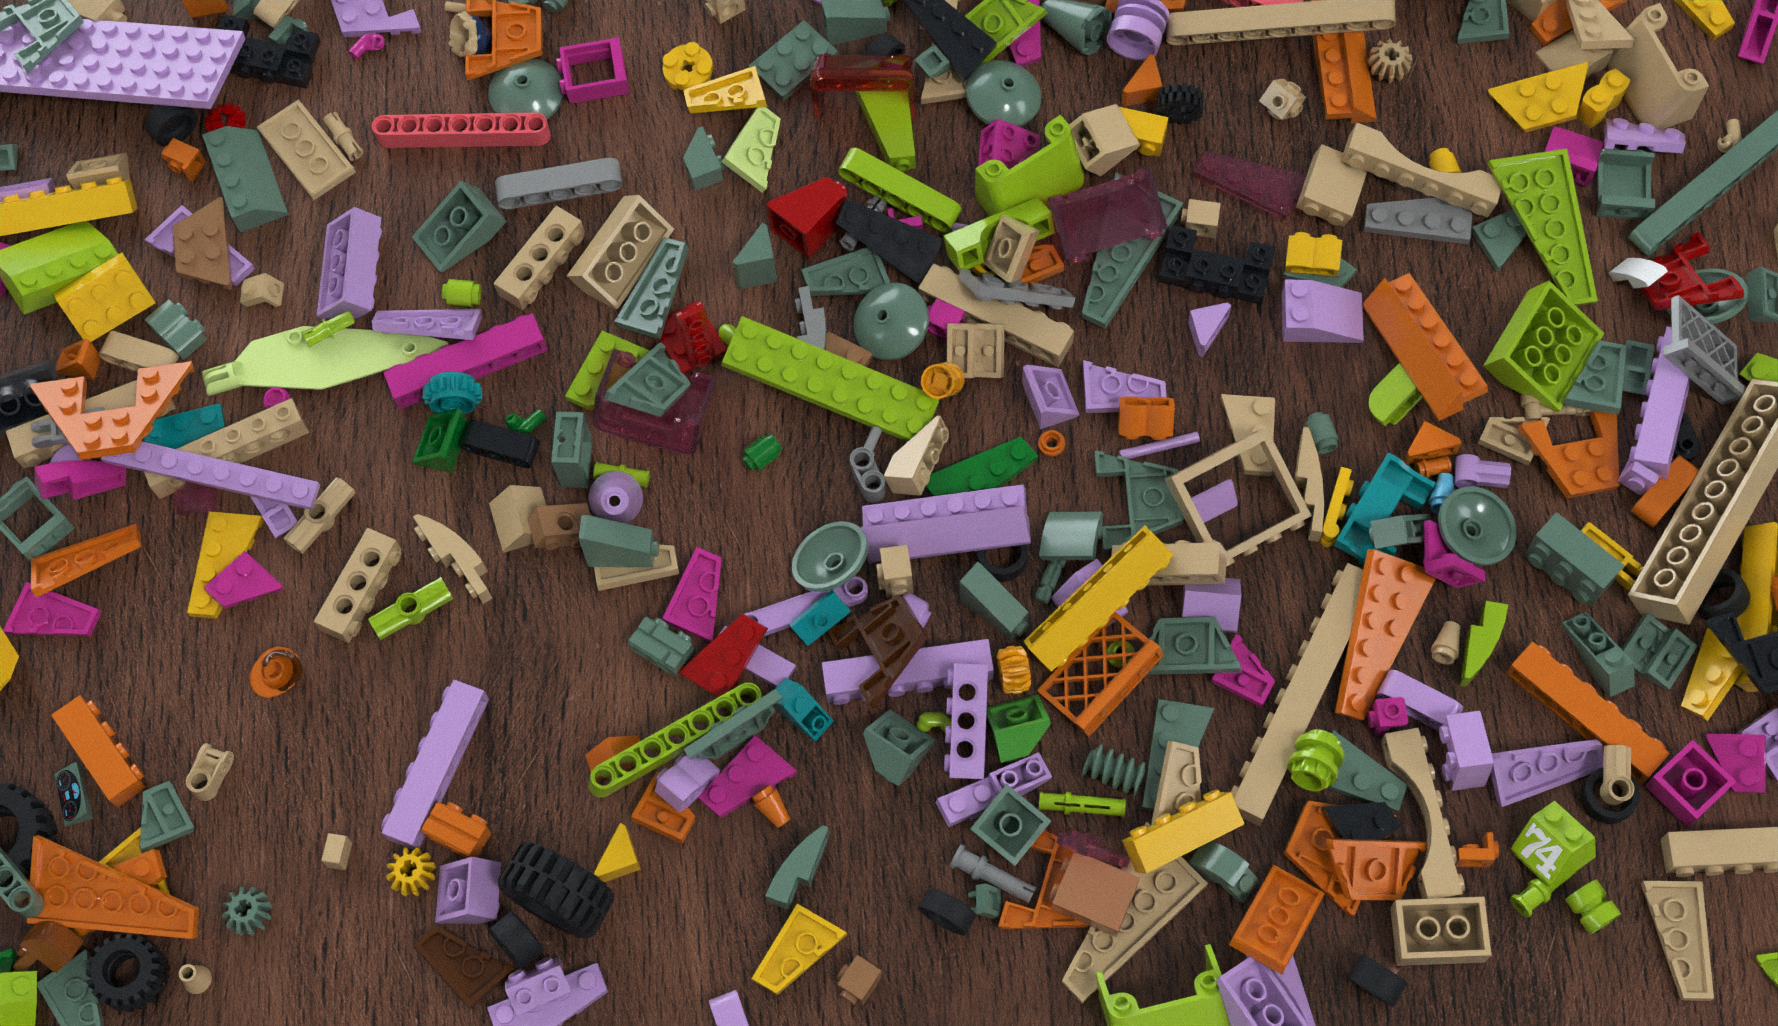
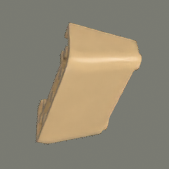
M1660 3L1644 9L1625 29L1634 38L1633 47L1612 48L1614 51L1607 69L1608 71L1617 69L1630 79L1623 97L1638 123H1648L1655 128L1665 129L1692 119L1709 85L1699 71L1689 68L1678 72L1655 34L1656 31L1664 28L1668 18Z

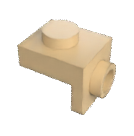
M266 273L243 279L240 303L246 307L262 302H267L275 307L281 306L284 283Z

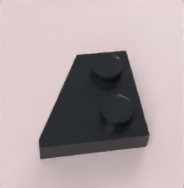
M1386 802L1327 806L1321 810L1339 839L1381 840L1401 827Z

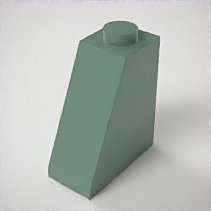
M821 0L823 27L827 40L831 45L887 32V22L891 21L890 13L887 6L883 7L881 0Z
M582 515L579 541L588 567L654 566V557L659 556V541L654 539L651 529L590 515Z
M977 562L960 581V601L1008 640L1011 641L1016 635L1020 637L1029 626V612Z

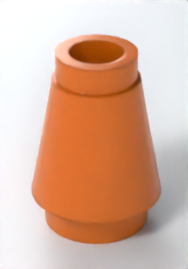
M771 784L761 788L752 796L755 802L753 805L776 828H779L791 819L777 788L773 789Z

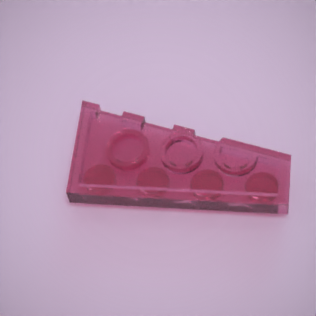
M1205 151L1193 170L1192 176L1285 220L1301 194L1307 175Z

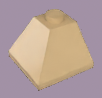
M1573 29L1538 50L1534 55L1549 72L1588 62L1586 80L1607 67L1614 50H1580Z

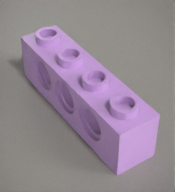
M954 663V669H948V686H953V698L947 697L946 714L952 715V725L946 726L945 743H951L950 755L945 754L944 772H950L949 778L984 779L988 664ZM970 684L975 688L976 694L972 700L965 701L960 698L959 690L963 685ZM962 713L973 715L975 722L970 729H962L959 726L958 718ZM962 741H968L973 745V754L968 758H963L957 753V746Z

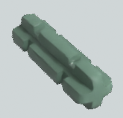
M1050 560V564H1048L1040 582L1041 587H1038L1035 594V599L1038 602L1049 603L1052 591L1056 587L1066 560Z

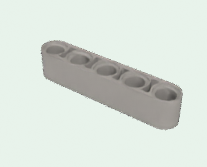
M603 158L504 175L495 180L497 203L502 209H515L619 190L623 185L620 164L615 158Z

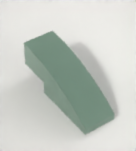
M823 825L810 834L783 862L765 895L768 903L789 910L799 883L808 887L811 886L830 836L829 827Z

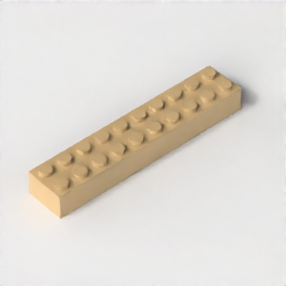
M1752 379L1628 593L1629 598L1641 615L1649 613L1659 619L1687 625L1691 623L1778 468V382Z

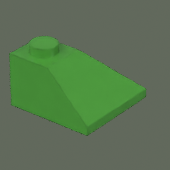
M1038 694L987 707L986 719L996 753L1001 763L1006 761L1014 762L1021 757L1028 756L1051 725L1050 718Z

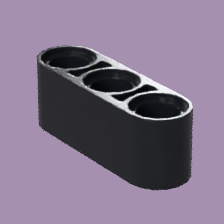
M468 420L460 439L459 447L472 454L522 468H531L541 442L528 434L478 420Z

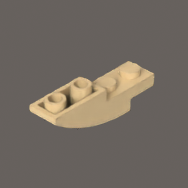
M419 514L413 516L418 525L414 530L422 542L427 539L431 547L427 550L434 561L437 563L441 560L446 568L451 565L459 578L464 575L469 582L465 584V587L473 599L478 596L483 604L491 600L492 596L480 576L488 571L483 561L467 542L454 531L431 518Z

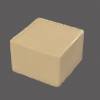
M328 833L321 860L327 868L346 870L352 847L350 839L344 835Z

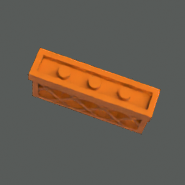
M1114 612L1109 617L1107 624L1101 629H1096L1089 636L1084 646L1076 648L1068 656L1066 663L1057 668L1039 687L1037 692L1089 738L1161 660L1164 654L1158 644L1153 640H1149L1122 616ZM1115 619L1121 624L1122 635L1106 636V627ZM1139 639L1144 644L1138 652L1127 653L1126 640ZM1122 640V653L1107 655V642ZM1102 642L1103 655L1088 656L1087 648L1092 643ZM1123 659V668L1118 673H1108L1107 660ZM1103 661V674L1088 675V662ZM1073 663H1083L1084 676L1069 677L1068 668ZM1104 680V689L1100 693L1089 694L1088 681ZM1084 681V695L1069 696V682ZM1064 683L1065 696L1052 697L1047 691L1054 684ZM1085 700V709L1078 717H1075L1070 712L1069 701ZM1059 702H1065V707Z

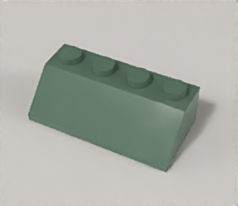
M225 126L202 135L231 218L240 233L289 215L258 130Z

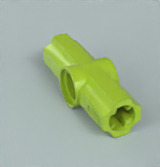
M440 577L414 593L402 594L398 597L396 603L371 616L368 620L379 639L382 640L409 624H419L423 621L426 614L453 600V597ZM410 605H417L413 612H405Z

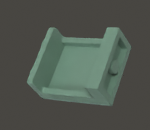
M1618 148L1601 150L1596 169V216L1645 220L1652 215L1655 209V199H1651V165L1655 159V153L1644 150L1626 151L1619 150Z

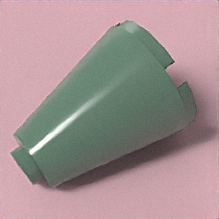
M1045 0L1041 4V7L1048 12L1042 20L1081 53L1092 55L1103 45L1104 41L1101 38L1104 32L1108 34L1112 22L1111 11L1106 9V7L1073 0Z

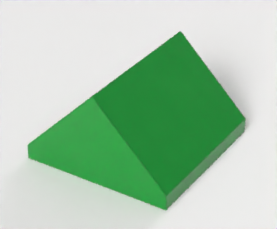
M455 408L428 416L412 461L413 464L448 473L453 472L461 449L459 442L467 425L462 410Z

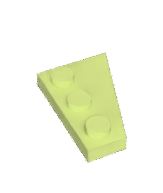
M758 107L754 110L721 161L762 193L767 189L768 171L771 169L772 151L776 145L781 118L766 107Z

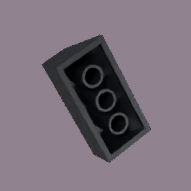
M51 358L0 375V436L6 434L7 430L49 414L45 411L36 395L33 394L30 384L59 380Z

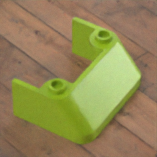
M1211 944L1205 945L1206 971L1200 973L1194 981L1196 995L1139 1009L1136 999L1128 993L1122 992L1109 995L1102 971L1096 972L1098 997L1107 1026H1231L1216 980L1222 974Z

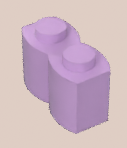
M683 752L676 759L673 767L670 769L666 767L657 775V784L654 792L680 813L688 808L720 773V769L708 759L701 760L698 755L693 760H690L687 754Z

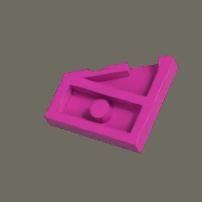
M246 551L204 587V591L223 609L237 606L243 601L256 600L259 596L268 593H279L283 590V586Z

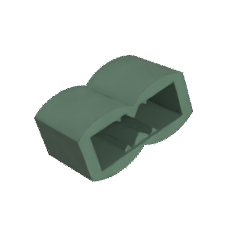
M168 299L144 320L150 329L184 360L207 341L203 334L206 330L198 320L194 319L191 321L186 317L189 313L179 302L174 305Z

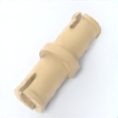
M333 112V115L332 113L327 114L323 122L334 135L333 140L335 143L341 145L349 160L353 161L354 158L355 160L360 158L364 151L353 138L354 133L352 130L344 125L337 112Z

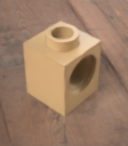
M1189 199L1188 209H1182L1180 224H1185V228L1197 230L1196 236L1216 238L1221 203Z

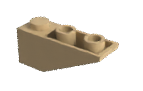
M936 416L892 456L884 474V478L892 493L922 495L925 486L929 483L932 470L939 461L941 450L949 438V431L941 416Z

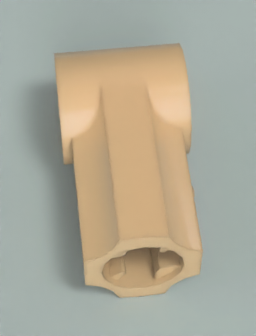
M1625 745L1604 746L1603 784L1600 787V796L1607 804L1618 805L1630 799L1635 790L1634 784L1631 781V747ZM1613 783L1622 789L1621 797L1613 793Z

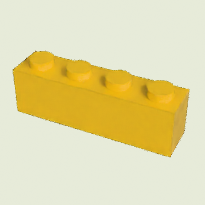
M1219 789L1210 791L1203 795L1204 800L1196 804L1195 801L1186 803L1179 807L1180 812L1172 816L1170 813L1162 815L1154 820V825L1148 828L1141 826L1130 831L1131 836L1122 841L1135 872L1149 873L1244 825L1232 793L1220 792Z

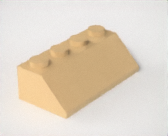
M640 195L623 196L570 270L567 277L584 293L614 309H618L642 276L663 238H668L674 228Z

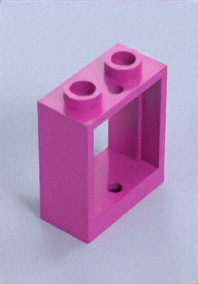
M619 37L559 48L561 58H556L559 73L564 75V79L560 80L562 95L567 94L570 104L629 94L623 51ZM613 59L616 79L573 86L570 65Z

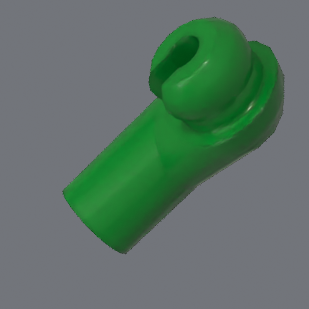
M537 409L528 418H519L516 414H510L506 417L505 423L510 430L531 433L547 417L540 409Z

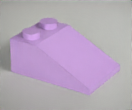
M1285 280L1281 294L1283 342L1363 343L1362 293L1314 280Z
M1249 957L1216 979L1231 1026H1309L1271 969L1257 960Z

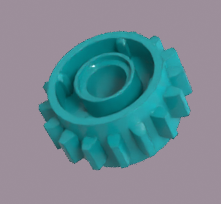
M443 372L430 378L429 383H425V387H423V400L436 413L458 408L462 410L463 414L472 412L476 405H480L482 388L481 384L476 383L475 378L471 375L461 372Z

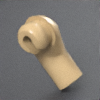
M1730 119L1726 122L1727 135L1724 138L1720 137L1717 141L1719 151L1727 153L1742 140L1738 119Z

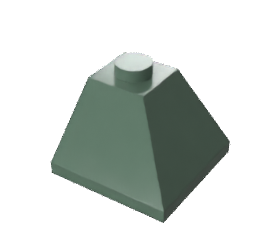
M890 709L863 732L875 771L883 775L887 781L897 786H900L912 775L935 742L934 738L920 731L916 726Z

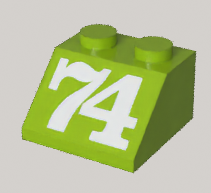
M1553 801L1531 817L1511 847V852L1551 889L1596 858L1595 837L1556 801Z

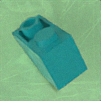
M784 678L775 688L781 695L782 700L773 706L784 718L811 740L816 742L834 722L801 684Z

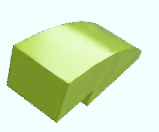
M1485 601L1480 611L1479 626H1470L1466 633L1460 686L1466 687L1479 673L1491 655L1504 627L1508 604Z

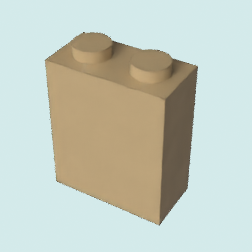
M1322 144L1313 155L1296 208L1303 210L1308 215H1316L1323 218L1332 225L1344 227L1353 216L1367 171L1342 162V152Z

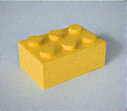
M123 253L118 254L53 293L56 301L80 336L90 342L156 303Z

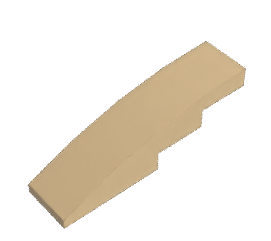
M1303 427L1294 482L1298 488H1304L1303 500L1311 514L1308 540L1319 542L1323 531L1324 517L1323 478L1318 452L1310 429Z

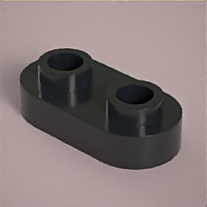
M1683 412L1673 459L1681 455L1691 462L1698 454L1700 445L1689 416ZM1682 443L1688 444L1690 449L1684 448Z

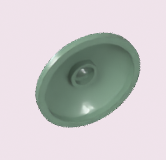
M535 58L498 70L489 84L488 98L490 105L495 113H541L548 119L558 110L563 101L564 95H562L560 80L562 78L552 65Z
M993 60L983 63L970 75L966 85V98L971 110L980 120L988 125L998 118L1022 127L1036 116L1041 105V91L1036 79L1028 70L1014 62Z
M1723 269L1695 270L1705 285L1734 276L1744 289V297L1741 299L1691 305L1711 324L1724 322L1744 308L1748 300V287L1740 276ZM1671 308L1666 309L1668 314L1671 316Z
M887 283L870 291L860 302L854 317V334L859 346L872 353V357L884 361L898 360L912 353L923 341L929 326V311L925 300L915 289L902 283ZM887 313V317L881 320L882 315Z
M1468 486L1455 490L1441 504L1438 514L1439 530L1448 548L1458 555L1459 558L1474 565L1489 566L1500 562L1510 554L1516 542V523L1508 506L1497 495L1484 488Z
M845 521L829 523L813 531L802 541L794 554L792 573L795 580L806 590L814 592L832 590L847 583L858 573L867 557L868 540L865 533L857 525Z

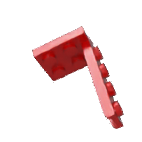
M698 301L668 315L661 339H658L666 347L665 351L669 358L676 361L681 373L685 376L686 373L698 367L701 369L707 366L709 361L721 355L724 357L727 352L725 345L708 319L704 306Z

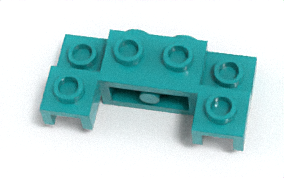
M1388 452L1372 481H1365L1358 495L1362 498L1359 503L1353 502L1348 509L1345 517L1349 519L1334 546L1359 559L1357 564L1364 567L1367 550L1375 549V545L1371 542L1369 536L1370 521L1390 518L1400 500L1421 510L1436 482L1417 473L1400 458ZM1388 547L1375 550L1394 556L1397 548Z

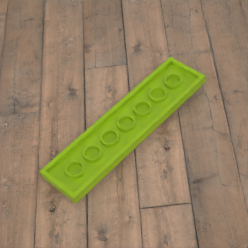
M741 316L721 364L725 368L869 427L877 426L882 429V432L906 442L931 422L940 400L928 396L919 388Z

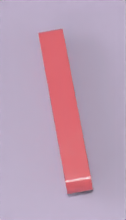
M541 113L381 115L372 122L374 135L379 145L385 148L540 146L546 144L551 137L547 119Z

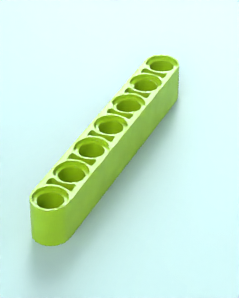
M753 683L741 684L597 765L592 770L589 778L588 788L590 792L596 797L603 798L609 796L685 752L684 749L709 733V729L714 724L720 721L726 722L733 717V713L738 708L744 705L748 707L761 699L760 689ZM748 695L753 699V702L745 703L741 700L740 696ZM717 709H726L730 716L723 717L719 715ZM702 722L706 729L698 730L693 726V723ZM669 736H679L682 739V743H672L669 740ZM646 749H653L658 753V756L650 758L644 751ZM624 762L630 763L634 770L626 772L621 769L620 764ZM604 776L610 783L601 786L595 781V778Z

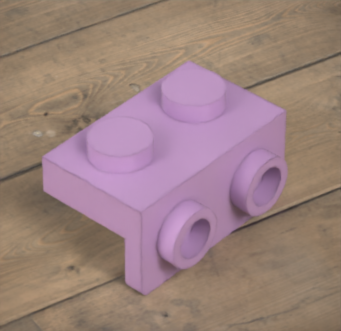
M559 957L541 959L535 964L536 967L528 971L524 969L517 970L508 976V980H505V991L516 1015L523 1014L570 992V986L564 975Z

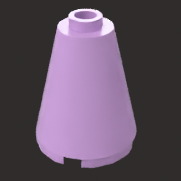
M619 471L607 472L598 477L592 484L588 496L589 506L595 517L626 524L633 520L641 510L643 504L642 489L639 483L627 473ZM618 496L620 504L612 506L609 500L610 497Z

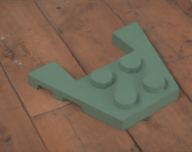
M28 0L29 4L16 8L12 4L4 7L5 11L0 12V31L20 21L35 39V42L14 53L17 61L27 73L84 23L79 13L68 0Z
M1094 451L1096 477L1125 476L1129 525L1102 526L1103 553L1111 552L1112 545H1122V543L1128 542L1143 526L1149 528L1154 534H1158L1183 524V515L1165 481V478L1179 472L1178 469L1145 461L1140 463L1128 460V457L1119 455L1114 457L1106 455L1103 451Z

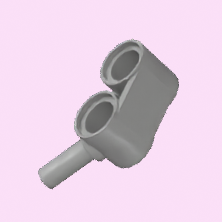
M872 426L864 447L856 448L850 454V466L853 477L864 499L872 503L881 501L886 494L885 478L874 460L875 454L873 451L882 432V429L877 426ZM862 460L869 462V464L864 467H859L856 465L857 462ZM871 483L880 485L879 488L874 490L867 488Z

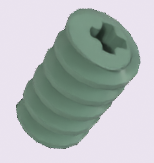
M1100 744L1095 750L1092 749L1084 765L1082 775H1086L1091 770V779L1096 780L1102 775V784L1104 785L1113 779V789H1117L1123 784V793L1127 794L1134 788L1135 797L1145 775V762H1142L1136 768L1134 767L1135 758L1133 757L1127 763H1124V753H1121L1115 759L1113 758L1114 749L1112 748L1106 754H1103V744Z

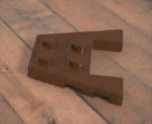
M901 595L871 607L870 612L859 617L853 615L847 618L846 623L839 626L835 624L828 630L835 646L841 650L861 634L865 639L880 669L858 687L868 705L873 708L880 703L928 638L908 602Z

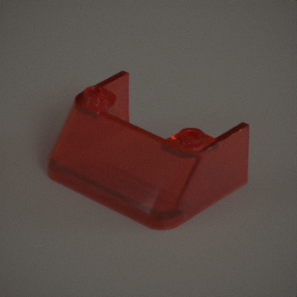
M824 53L819 55L813 61L810 74L814 117H819L820 91H909L911 118H915L917 84L915 60L906 54L876 56L831 55Z

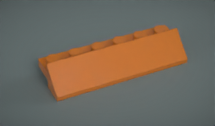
M1364 31L1312 35L1321 102L1324 103L1326 120L1350 118V123L1376 122L1377 118Z
M1405 274L1390 282L1384 277L1362 304L1363 309L1438 421L1464 410L1463 403L1487 393L1488 385L1411 274Z

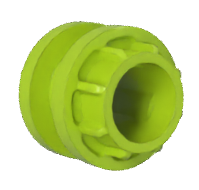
M1320 729L1311 730L1300 735L1294 745L1296 751L1291 754L1287 764L1288 770L1292 774L1291 779L1299 787L1308 791H1321L1336 782L1339 773L1338 768L1342 765L1345 757L1341 742L1332 733Z

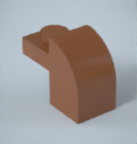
M51 921L36 923L19 945L21 947L16 953L20 957L13 967L19 972H23L38 959L53 972L57 973L73 958L84 940L62 924Z

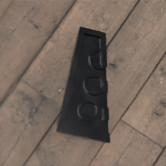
M903 0V3L917 22L930 35L933 43L939 47L950 61L951 66L958 72V76L963 83L996 48L997 42L945 0Z
M849 199L845 200L836 222L837 225L918 285H921L933 265L943 241L938 236Z

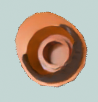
M276 646L262 653L250 672L251 688L257 695L262 697L278 696L294 686L295 682L302 678L303 666L298 656L289 648Z

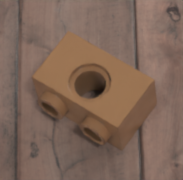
M587 503L536 506L528 518L535 548L546 547L548 550H553L560 546L581 547L579 541L582 515H590Z

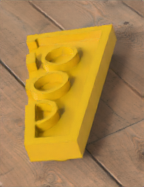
M1674 0L1712 41L1731 30L1735 24L1722 0Z
M209 511L187 611L190 617L218 618L222 607L204 591V587L244 551L247 552L251 549L255 541L254 536L264 522L262 516Z

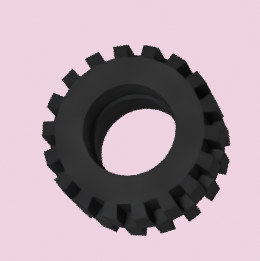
M121 933L115 934V940L109 937L103 940L105 945L102 948L97 945L94 949L97 952L95 957L90 956L88 959L91 968H86V975L91 979L86 982L88 987L93 989L91 993L100 999L99 1001L118 1011L134 1012L135 1007L139 1010L147 1008L146 1002L153 1004L157 1000L154 997L157 993L162 995L165 990L161 987L162 983H168L169 978L164 972L169 971V966L164 962L166 959L164 953L159 951L157 946L144 937L136 936L133 933H127L126 936ZM138 958L140 971L137 978L131 984L118 988L115 981L118 968L125 961Z

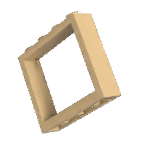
M1267 427L1257 430L1165 478L1196 542L1202 543L1204 540H1212L1184 483L1260 443L1295 514L1226 550V567L1235 562L1233 557L1241 553L1243 556H1247L1257 551V545L1263 541L1269 544L1282 537L1280 532L1288 528L1290 531H1294L1304 526V520L1311 516Z

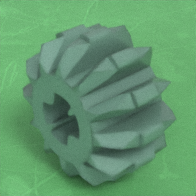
M240 887L238 896L233 892L229 893L232 901L230 903H222V906L228 910L221 915L223 920L228 921L226 927L230 931L235 930V933L239 936H243L245 932L250 936H254L255 927L265 930L262 921L271 920V915L266 912L273 908L270 902H266L268 896L264 892L258 893L256 887H251L249 891L244 887Z

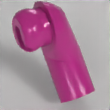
M364 34L348 50V53L357 60L365 51L380 50L385 44L384 37L380 34Z

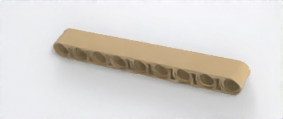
M1322 0L1175 12L1169 14L1166 24V42L1170 45H1190L1389 29L1396 24L1395 0Z

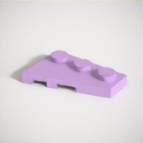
M1622 118L1606 119L1605 149H1614L1615 144L1625 145L1627 150H1637L1640 146H1646L1654 152L1683 153L1686 144L1685 135L1677 129H1658L1648 123L1632 124Z
M1083 360L1086 413L1119 412L1120 397H1167L1165 381L1135 373L1130 375L1118 372L1116 368L1108 366L1103 368L1092 365L1093 362Z

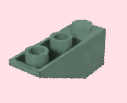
M1587 612L1562 622L1564 630L1593 679L1609 697L1635 686L1634 662Z

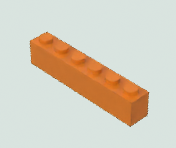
M1532 641L1506 672L1510 678L1586 740L1597 739L1603 746V752L1606 745H1625L1631 747V775L1639 784L1643 785L1670 754L1661 741L1651 738L1643 732L1639 723L1632 719H1627L1619 712V708L1613 702L1605 701L1600 697L1591 684L1582 682L1574 675L1570 667L1563 663L1560 664L1551 657V653L1544 646L1537 645Z

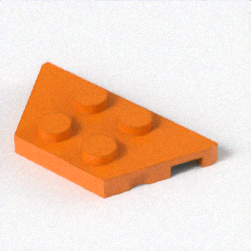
M1326 840L1344 897L1351 900H1401L1407 889V882L1413 877L1417 869L1413 865L1420 851L1425 852L1427 849V843L1421 841Z

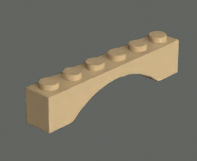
M1356 123L1350 133L1341 159L1342 162L1352 167L1371 172L1378 177H1384L1399 183L1401 186L1410 187L1423 192L1427 196L1436 197L1451 205L1462 207L1472 211L1474 214L1488 217L1497 205L1501 192V187L1497 180L1490 173L1482 170L1467 173H1448L1426 168L1401 154L1389 143L1382 132Z
M1419 728L1386 733L1381 740L1387 768L1407 784V787L1420 806L1425 821L1427 849L1422 868L1416 878L1421 899L1460 898L1463 895L1462 891H1465V883L1462 874H1457L1455 863H1457V853L1455 847L1449 844L1447 835H1450V827L1447 818H1443L1441 814L1442 797L1439 790L1435 791L1433 784L1435 771L1432 763H1428L1425 754L1428 752L1426 738L1420 735Z

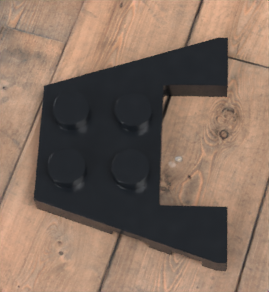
M1734 612L1706 621L1711 631L1762 695L1778 691V631L1744 640Z

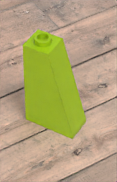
M906 76L855 81L857 100L886 163L901 172L916 169Z

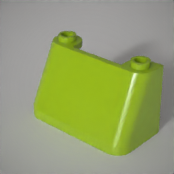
M1061 115L1051 120L1045 127V137L1050 144L1010 170L999 160H989L975 168V200L989 217L1036 197L1049 209L1083 186L1084 171L1069 124Z

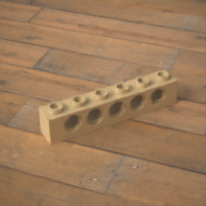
M291 398L177 448V450L240 464L306 435L309 431L300 410ZM144 472L150 488L159 499L195 484Z

